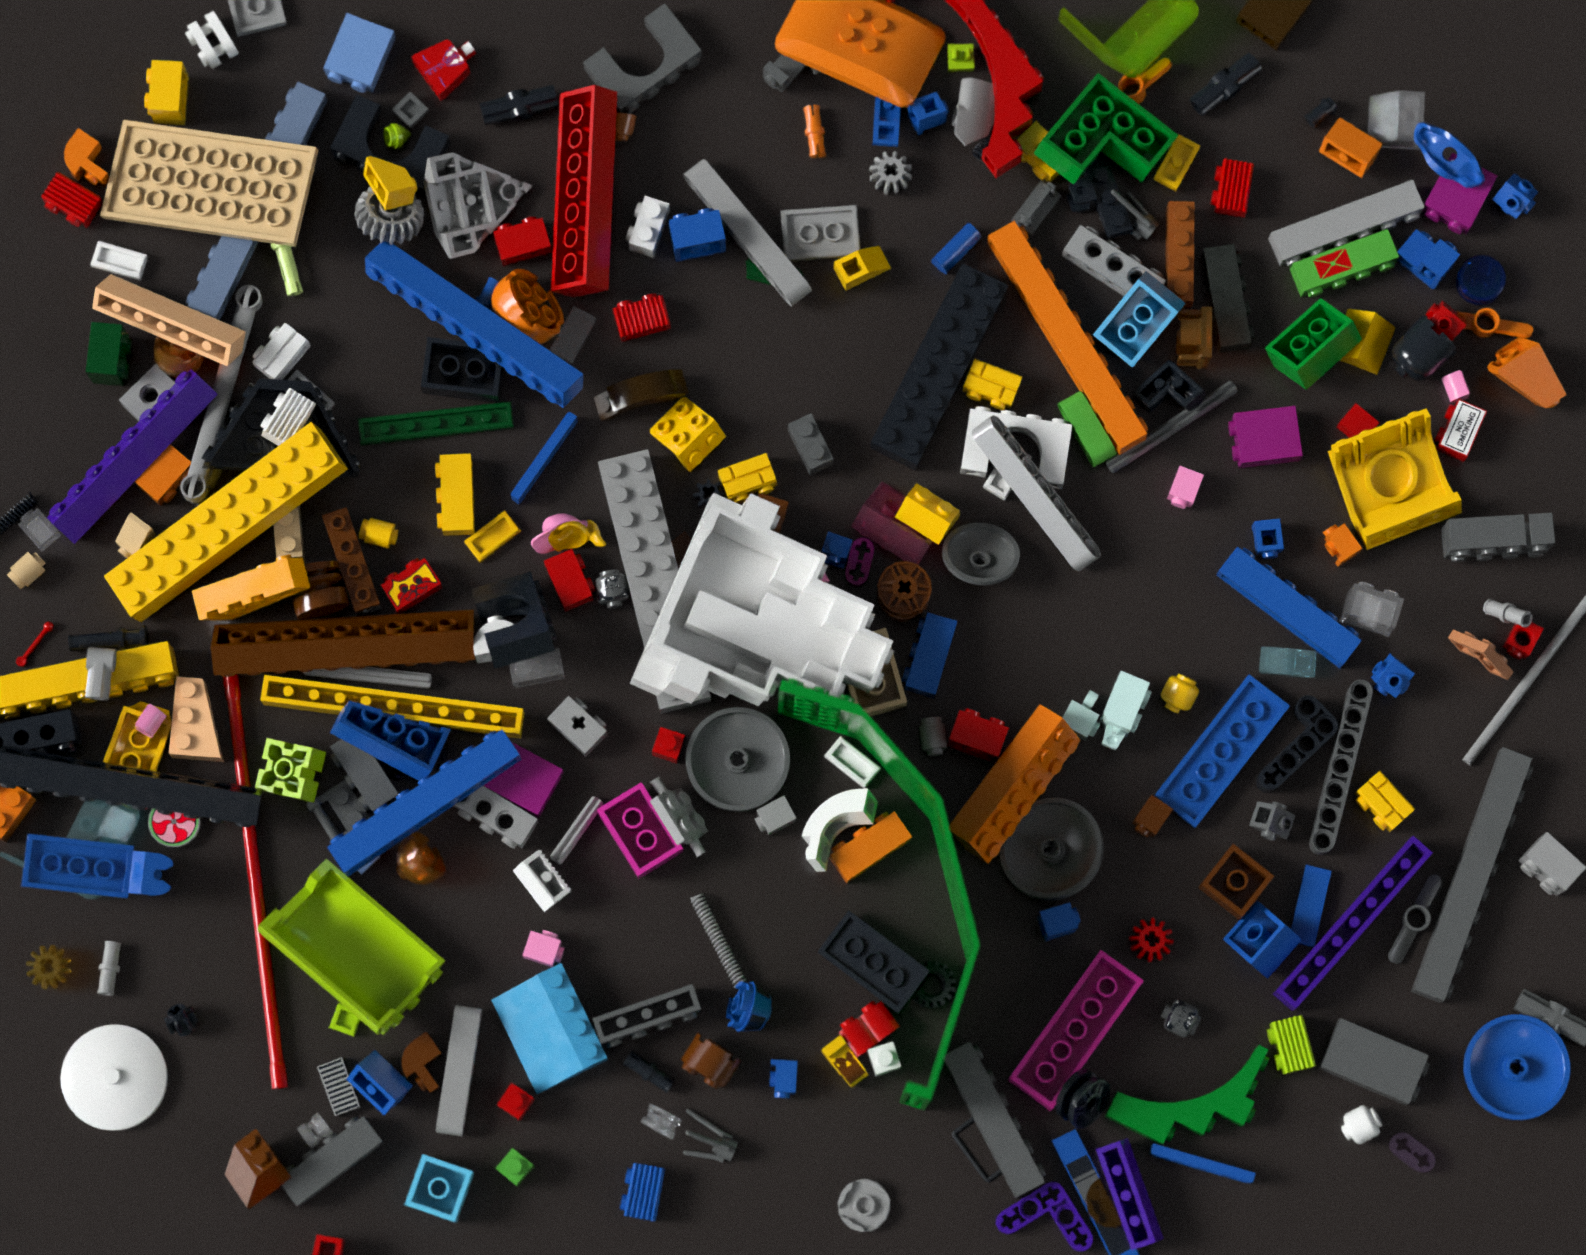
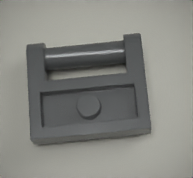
M346 780L316 797L314 803L308 802L306 804L310 812L313 811L331 840L339 835V832L322 807L325 803L329 802L347 831L343 833L344 835L352 831V826L359 820L364 818L368 820L370 818Z

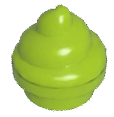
M397 123L390 124L383 131L386 146L393 149L401 148L411 136L407 129Z

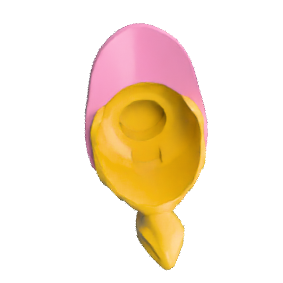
M565 513L555 514L546 518L542 525L543 532L531 541L533 549L540 554H546L555 550L560 552L563 549L579 548L589 540L595 546H606L605 541L601 537L600 530L594 521H580L576 517Z

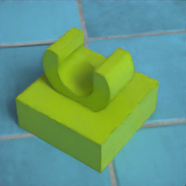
M973 44L948 45V72L974 71Z

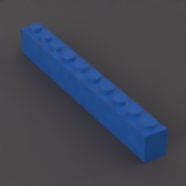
M383 241L365 257V272L372 280L379 281L392 294L399 295L411 307L418 308L430 320L437 321L449 333L459 336L468 346L478 349L490 361L504 367L510 375L517 376L529 388L536 389L545 395L546 399L551 403H556L564 408L583 389V373L394 244L390 245L388 241Z

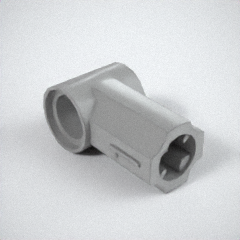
M88 648L86 669L88 670L86 698L109 700L111 676L116 667V649Z

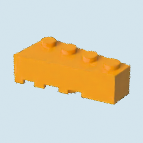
M283 555L276 558V562L261 564L256 569L192 590L199 620H234L309 589L310 584L303 558H292L291 555Z

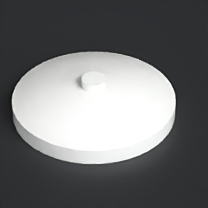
M124 1025L101 1026L81 1036L68 1051L61 1071L62 1092L70 1109L85 1123L108 1131L129 1129L147 1120L161 1104L168 1082L167 1065L156 1043L143 1032Z

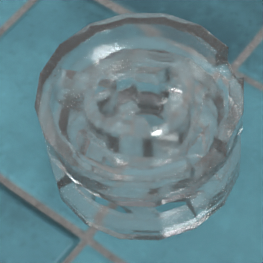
M650 1104L647 1109V1116H643L640 1123L673 1140L676 1134L674 1130L676 1126H680L682 1120Z

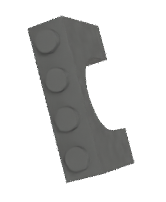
M663 4L645 17V26L660 44L665 54L661 66L655 72L643 77L631 76L619 68L604 47L583 62L584 70L596 85L617 91V113H632L639 107L638 103L642 100L653 98L659 93V88L664 84L670 85L680 77L679 74L685 69L691 70L700 63V58H702L701 49L666 4Z

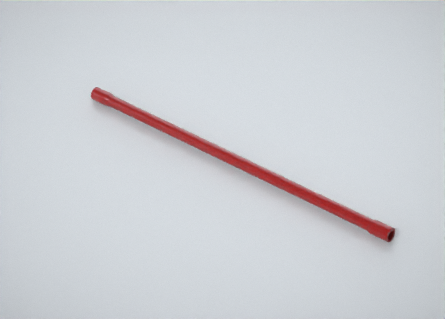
M235 674L231 677H223L225 699L228 705L237 785L250 787L240 704L239 676ZM251 825L248 828L242 827L270 1056L272 1089H281L288 1087L287 1075L283 1061L269 941L258 932V926L266 919L256 829L255 825Z

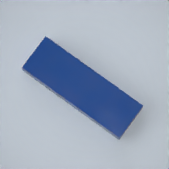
M1305 865L1291 930L1302 939L1299 942L1300 945L1312 948L1315 946L1332 872L1330 870Z

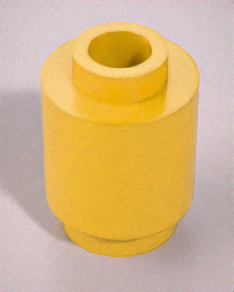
M370 518V520L363 519L359 539L364 540V543L389 549L391 544H396L399 530L395 529V524L374 518Z

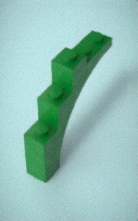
M1258 1045L1243 1068L1230 1081L1209 1094L1187 1101L1157 1103L1140 1100L1117 1092L1105 1117L1159 1145L1164 1144L1165 1140L1170 1142L1176 1130L1172 1126L1173 1123L1200 1136L1205 1131L1210 1133L1216 1121V1118L1212 1117L1213 1114L1241 1127L1245 1122L1250 1123L1256 1112V1109L1252 1108L1255 1101L1247 1098L1246 1095H1252L1258 1083L1254 1078L1258 1070L1264 1071L1269 1061V1057L1266 1056L1268 1049Z

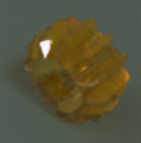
M51 945L47 953L46 948L40 946L41 955L34 951L31 953V956L36 959L35 962H26L27 966L34 967V969L27 972V976H36L32 983L36 986L42 981L41 986L44 990H47L49 983H51L54 989H57L58 979L63 983L67 982L62 974H71V969L64 967L71 963V960L69 958L62 959L65 955L63 949L56 953V946ZM51 961H53L52 968L54 970L51 973L46 971L45 974L46 968L44 964L46 962L51 964Z

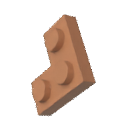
M1454 629L1448 636V639L1460 652L1477 658L1490 673L1506 680L1513 674V670L1507 665L1508 660L1495 651L1496 647L1486 639L1480 641L1467 631L1463 634Z

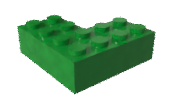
M1097 73L1042 139L1033 154L1073 185L1101 151L1140 182H1143L1172 146L1178 134Z

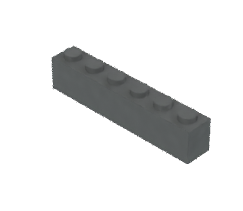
M968 1042L945 1054L943 1063L1014 1197L1017 1198L1045 1183L1043 1177L1046 1176V1173L1040 1162L1035 1163L1030 1154L1034 1151L1027 1138L1022 1140L1018 1132L1021 1126L1015 1115L1010 1116L1005 1107L1009 1104L1002 1091L997 1093L993 1085L996 1079L990 1068L985 1070L980 1060L984 1059L981 1050L978 1045L972 1046L971 1042Z

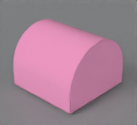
M1462 371L1453 372L1442 378L1451 403L1457 402L1458 399L1464 400L1469 398L1470 391Z
M148 704L135 723L136 730L152 738L166 718V715L152 704Z

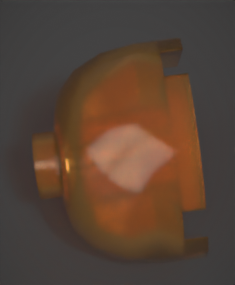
M158 336L156 337L154 360L159 369L167 375L177 378L184 371L193 370L196 373L203 364L205 356Z
M414 832L399 845L396 851V862L398 865L396 870L404 880L408 879L410 882L418 885H427L444 875L443 872L446 871V866L437 848L435 847L431 850L426 844L430 840L421 832Z

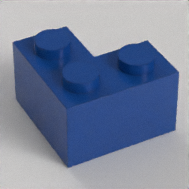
M1416 229L1398 250L1399 258L1397 261L1434 290L1454 266L1460 254L1457 252V248L1449 241L1444 242L1439 239L1434 244V240L1429 234L1423 231L1419 232Z

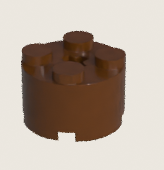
M697 1033L681 1058L684 1062L682 1068L693 1075H697L699 1072L706 1077L704 1082L715 1089H719L720 1086L725 1088L742 1060L740 1058H737L735 1061L732 1060L733 1053L711 1039L700 1040L703 1035Z

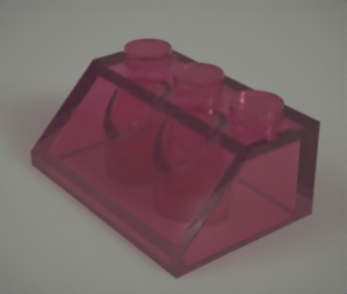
M881 482L863 504L851 527L856 529L861 535L878 543L883 549L894 553L903 561L919 565L934 542L895 518L906 496Z

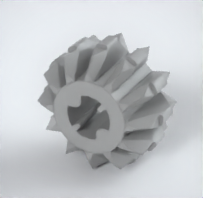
M896 151L893 152L892 157H889L887 152H883V160L875 157L874 162L876 165H871L869 169L870 172L874 173L870 176V181L877 182L875 189L879 190L884 187V194L886 195L889 193V189H893L894 194H898L899 187L906 189L908 186L906 181L912 180V175L908 173L912 170L911 164H905L907 159L905 156L898 160V153ZM895 170V176L893 174L887 176L886 171L891 172Z

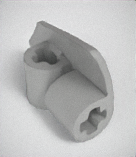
M975 78L962 79L959 101L952 117V126L955 127L954 134L964 146H967L987 137L995 119L993 83Z

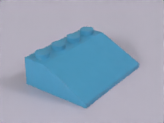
M561 963L492 999V1003L537 1095L608 1060Z

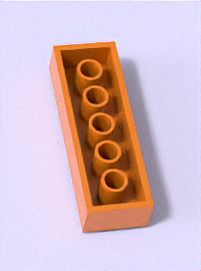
M1041 704L1037 707L949 825L950 833L965 850L987 864L998 855L1004 842L1015 832L1016 826L1030 812L1034 802L1045 792L1048 783L1054 775L1060 772L1063 763L1076 750L1078 743L1081 741L1068 723L1061 716Z

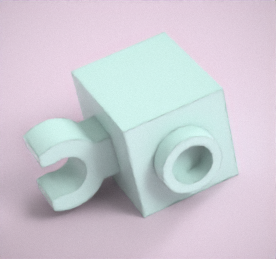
M1089 690L1082 705L1072 700L1062 717L1076 735L1086 741L1088 735L1094 737L1100 726V723L1097 722L1099 714L1091 710L1099 695Z

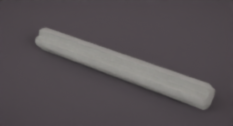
M343 667L334 671L314 669L310 672H303L305 676L429 689L432 682V676L429 673L374 667L362 669Z

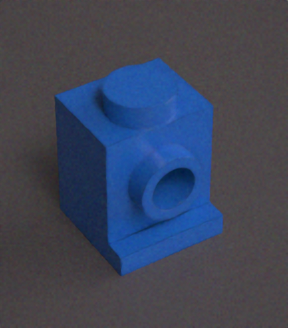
M937 92L915 99L914 103L908 107V118L918 135L923 134L924 130L946 123V118L949 114L947 103L945 100L941 101Z
M1280 518L1254 521L1252 531L1256 555H1262L1263 559L1277 558L1278 553H1282L1284 549ZM1263 538H1270L1272 544L1265 545L1263 543Z
M828 532L821 553L827 555L824 563L844 569L853 540Z
M771 1059V1067H776V1071H770L769 1086L775 1087L774 1098L790 1099V1094L796 1093L797 1061Z

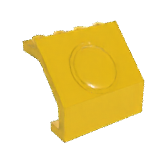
M1427 408L1413 411L1395 421H1387L1377 428L1364 430L1359 435L1351 438L1341 439L1331 445V450L1328 451L1350 519L1366 550L1462 513L1461 498L1458 492L1453 493L1442 469L1431 435V416Z

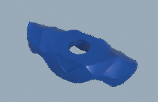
M1420 122L1416 125L1414 141L1423 152L1425 160L1432 170L1441 177L1456 181L1466 188H1474L1484 183L1485 176L1471 150L1455 135L1426 122ZM1447 147L1454 148L1457 151V158L1453 161L1446 160L1443 156V150Z

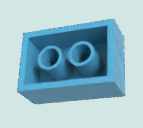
M1145 271L1093 335L1133 367L1186 303L1149 272Z

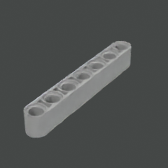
M702 159L683 174L687 183L708 208H713V211H720L724 228L791 307L812 291L804 277L705 159Z
M993 415L974 428L972 436L975 442L1068 563L1076 571H1081L1100 558L1101 553L1096 543L1003 422Z

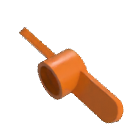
M1168 58L1161 59L1140 77L1135 74L1123 76L1118 83V89L1124 92L1125 88L1131 84L1141 86L1136 94L1127 95L1136 103H1141L1146 96V88L1170 70L1172 67L1171 61Z
M1490 308L1480 309L1476 314L1456 311L1466 319V326L1463 329L1472 330L1475 335L1481 338L1490 337L1494 333L1529 338L1533 333L1531 325L1499 319L1497 312ZM1479 316L1490 317L1493 320L1494 328L1491 330L1481 329L1477 324V318Z

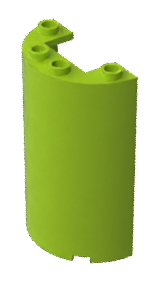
M325 859L310 874L305 886L280 911L275 909L258 926V932L377 1035L381 1033L384 1035L391 1027L396 1028L404 1018L402 1014L407 1009L411 1012L420 1002L418 996L430 982L432 984L435 983L443 973L440 968L445 960L328 859Z

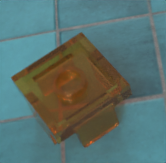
M1201 307L1200 310L1181 309L1178 313V320H1181V330L1176 332V354L1179 356L1177 365L1196 366V369H1207L1212 358V307Z

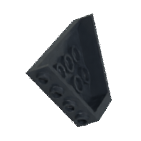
M259 378L255 385L250 383L242 395L246 398L241 406L236 404L229 415L232 421L228 427L224 424L215 436L218 442L214 448L209 445L201 458L205 461L202 466L205 469L246 471L278 447V445L261 436L264 428L260 427L268 413L273 415L277 409L273 404L281 392L286 394L288 389L291 388L316 403L313 412L303 427L312 422L323 431L348 468L338 477L356 478L360 472L359 461L354 454L350 455L346 447L348 446L346 437L342 432L338 433L334 425L336 421L332 412L329 409L326 410L322 403L323 396L317 387L314 388L312 383L307 381Z

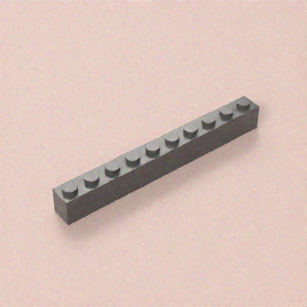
M1504 747L1498 751L1411 990L1412 993L1438 1003L1445 1001V998L1450 999L1455 986L1451 983L1454 974H1459L1463 964L1460 956L1463 949H1468L1472 940V936L1469 935L1471 926L1477 925L1481 915V911L1477 909L1480 901L1485 902L1490 887L1486 886L1489 876L1494 877L1499 863L1495 862L1498 852L1503 853L1507 843V839L1504 838L1506 829H1511L1516 818V815L1513 814L1516 804L1520 805L1525 791L1521 789L1524 780L1529 781L1534 768L1530 766L1532 758Z

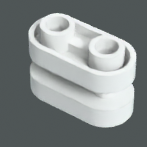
M214 11L205 15L207 24L199 27L198 23L194 21L187 25L189 31L185 33L192 46L197 44L201 52L198 53V56L204 66L210 65L212 69L221 64L218 59L220 55L226 53L231 59L239 54ZM211 32H214L220 42L214 48L211 47L205 37Z

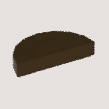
M1098 1178L1091 1184L1086 1193L1085 1204L1088 1214L1096 1223L1103 1227L1116 1228L1122 1226L1119 1213L1101 1178Z

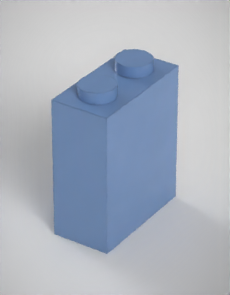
M346 13L324 65L327 78L338 84H341L342 81L351 84L354 90L365 93V91L373 93L396 39L394 31Z

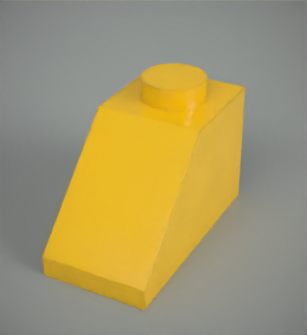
M373 156L366 157L363 175L384 209L389 210L412 204L415 192L417 191V184L404 167Z

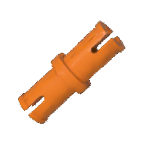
M811 105L803 108L807 126L805 136L808 137L810 158H816L817 154L818 158L825 157L826 152L823 140L825 129L821 125L820 106L813 105V109H811Z

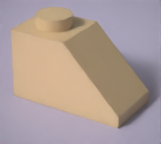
M130 513L115 542L120 547L118 552L125 558H129L157 537V535L149 525L133 513Z

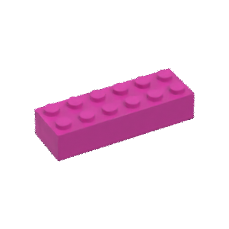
M1100 950L1011 1074L1008 1081L1051 1111L1056 1105L1058 1094L1064 1083L1075 1072L1081 1070L1144 980Z

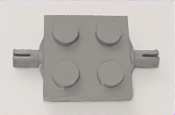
M660 777L652 780L650 783L658 796L653 798L650 803L677 845L683 843L690 845L696 857L706 853L698 839L707 833L708 830L705 827L704 819L692 806L689 795L682 788L667 790Z

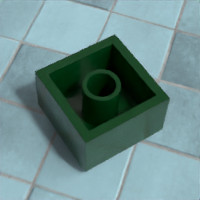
M91 322L85 372L93 384L123 386L124 379L129 377V364H126L127 354L132 352V339H129V333L126 332L122 324Z

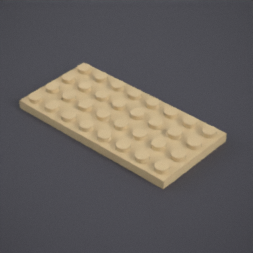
M123 120L100 216L103 219L296 247L319 150L313 146Z

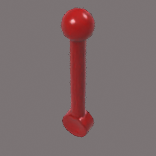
M52 622L44 623V629L23 656L16 659L18 666H26L27 658L46 633L53 630L54 625Z

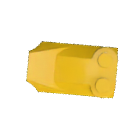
M140 701L129 707L123 706L103 762L157 771L171 732L172 720L169 710L155 706L166 715V718L154 736L150 738L136 730L135 723L148 703Z

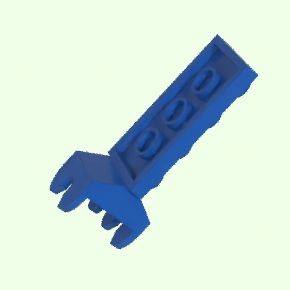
M28 834L21 887L128 898V893L155 896L165 894L170 890L171 886L160 879L162 878L161 870L172 867L173 862L163 854L133 851L134 846Z

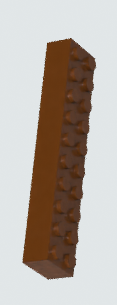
M474 609L214 625L211 642L214 675L231 677L235 674L243 673L248 675H258L262 672L282 674L293 670L310 672L314 669L334 671L343 667L362 669L366 666L376 665L385 668L393 664L414 666L418 663L426 662L431 664H441L444 661L465 663L475 660L473 647L476 636Z

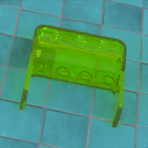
M1148 0L1104 44L1064 7L1060 10L1058 20L1104 64L1127 77L1135 78L1141 75L1196 21L1199 9L1193 0Z

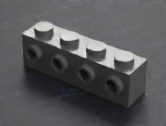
M693 984L592 1019L601 1045L607 1044L608 1048L622 1044L623 1038L632 1036L634 1040L648 1035L647 1030L657 1027L658 1031L670 1028L673 1026L672 1022L682 1018L683 1022L698 1018L697 1013L701 1012V1007Z

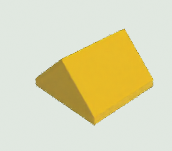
M1348 309L1346 316L1354 321L1362 340L1340 360L1377 375L1396 327L1376 312Z

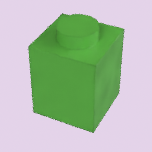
M512 1148L496 1169L518 1187L533 1169L534 1165Z

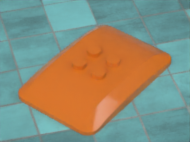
M796 0L776 37L775 48L782 55L891 104L904 108L914 103L944 45L946 36L943 29L894 3L890 4L886 0Z

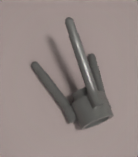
M1112 190L1111 193L1138 218L1133 224L1136 229H1133L1130 234L1138 240L1142 236L1147 240L1159 226V223L1155 221L1156 218L1143 207L1131 192H1128L1127 196L1138 210L1116 190Z
M686 1109L687 1114L722 1138L717 1136L715 1141L687 1130L686 1135L712 1145V1152L716 1154L685 1150L683 1152L684 1155L712 1159L723 1163L724 1159L731 1161L738 1144L737 1141L732 1140L733 1135L725 1133L691 1109Z

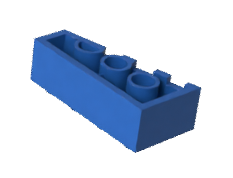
M348 701L340 711L330 733L419 781L432 771L451 729L433 727L428 722L412 721L405 719L403 715L396 713L394 715L382 712L381 709Z

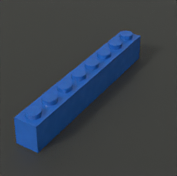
M495 730L490 732L483 738L484 742L476 747L472 745L466 748L461 753L462 757L456 761H447L439 768L441 771L433 776L429 774L419 780L416 788L411 791L409 789L402 791L396 796L397 800L389 806L387 804L380 806L374 811L375 815L368 820L364 818L356 822L352 826L353 830L346 835L341 833L330 841L331 845L327 848L345 875L349 877L521 761L520 754L504 731L500 730L497 732Z

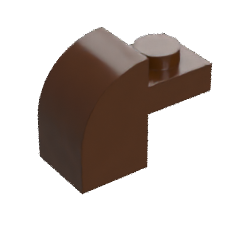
M427 1032L417 1037L406 1047L402 1056V1069L408 1079L417 1073L419 1077L415 1081L423 1092L428 1090L431 1094H434L440 1087L426 1066L443 1054Z

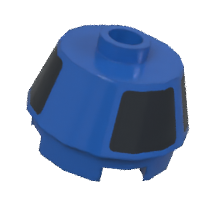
M739 981L736 984V989L739 990L734 998H729L726 1018L731 1019L727 1026L735 1028L736 1032L759 1031L765 1026L771 1016V995L754 982Z

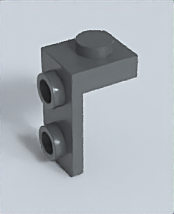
M781 55L774 64L769 61L763 68L764 81L770 87L777 88L783 93L806 65Z

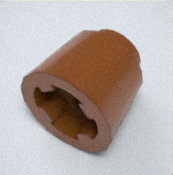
M616 113V141H628V137H632L636 115Z

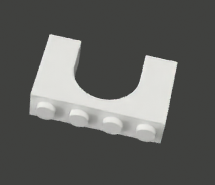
M982 406L970 409L960 474L986 477L989 459L975 442L972 430L994 415L1003 422L1010 432L1024 433L1035 441L1040 452V472L1053 488L1062 489L1072 424H1067L1066 420L1053 418L1052 421L1041 420V416L1028 414L1026 417L1016 416L1015 412L1007 410L995 413L991 412L990 408Z

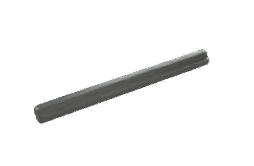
M1232 381L1226 382L1205 396L1202 403L1192 411L1185 409L1148 433L1146 440L1121 455L1117 454L1106 461L1107 468L1112 473L1117 472L1232 397L1238 391Z

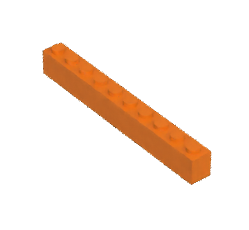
M1013 221L988 235L987 243L1078 390L1086 397L1116 451L1121 455L1146 440L1148 427L1142 417L1137 418L1133 411L1135 407L1128 395L1124 397L1119 388L1122 386L1116 375H1110L1106 368L1108 363L1103 354H1097L1093 347L1095 342L1088 331L1084 333L1080 326L1082 322L1075 310L1071 312L1067 306V296L1062 289L1057 290L1053 283L1055 278L1049 268L1044 269L1040 262L1042 257L1036 247L1031 248L1027 241L1029 237L1023 226L1018 227L1016 222Z

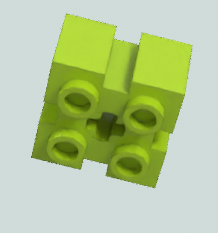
M267 738L262 759L267 760L265 770L259 769L255 788L263 789V792L314 803L319 782L313 780L316 771L322 772L326 752Z

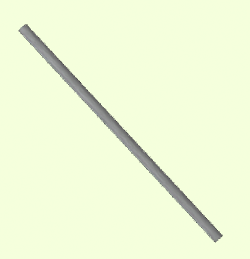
M1586 595L1462 760L1471 766L1586 613Z

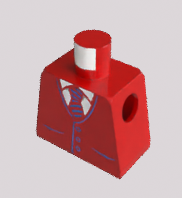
M446 39L414 54L412 61L440 101H443L469 76L470 69L466 61L474 56L476 51L468 41L456 49L451 41Z

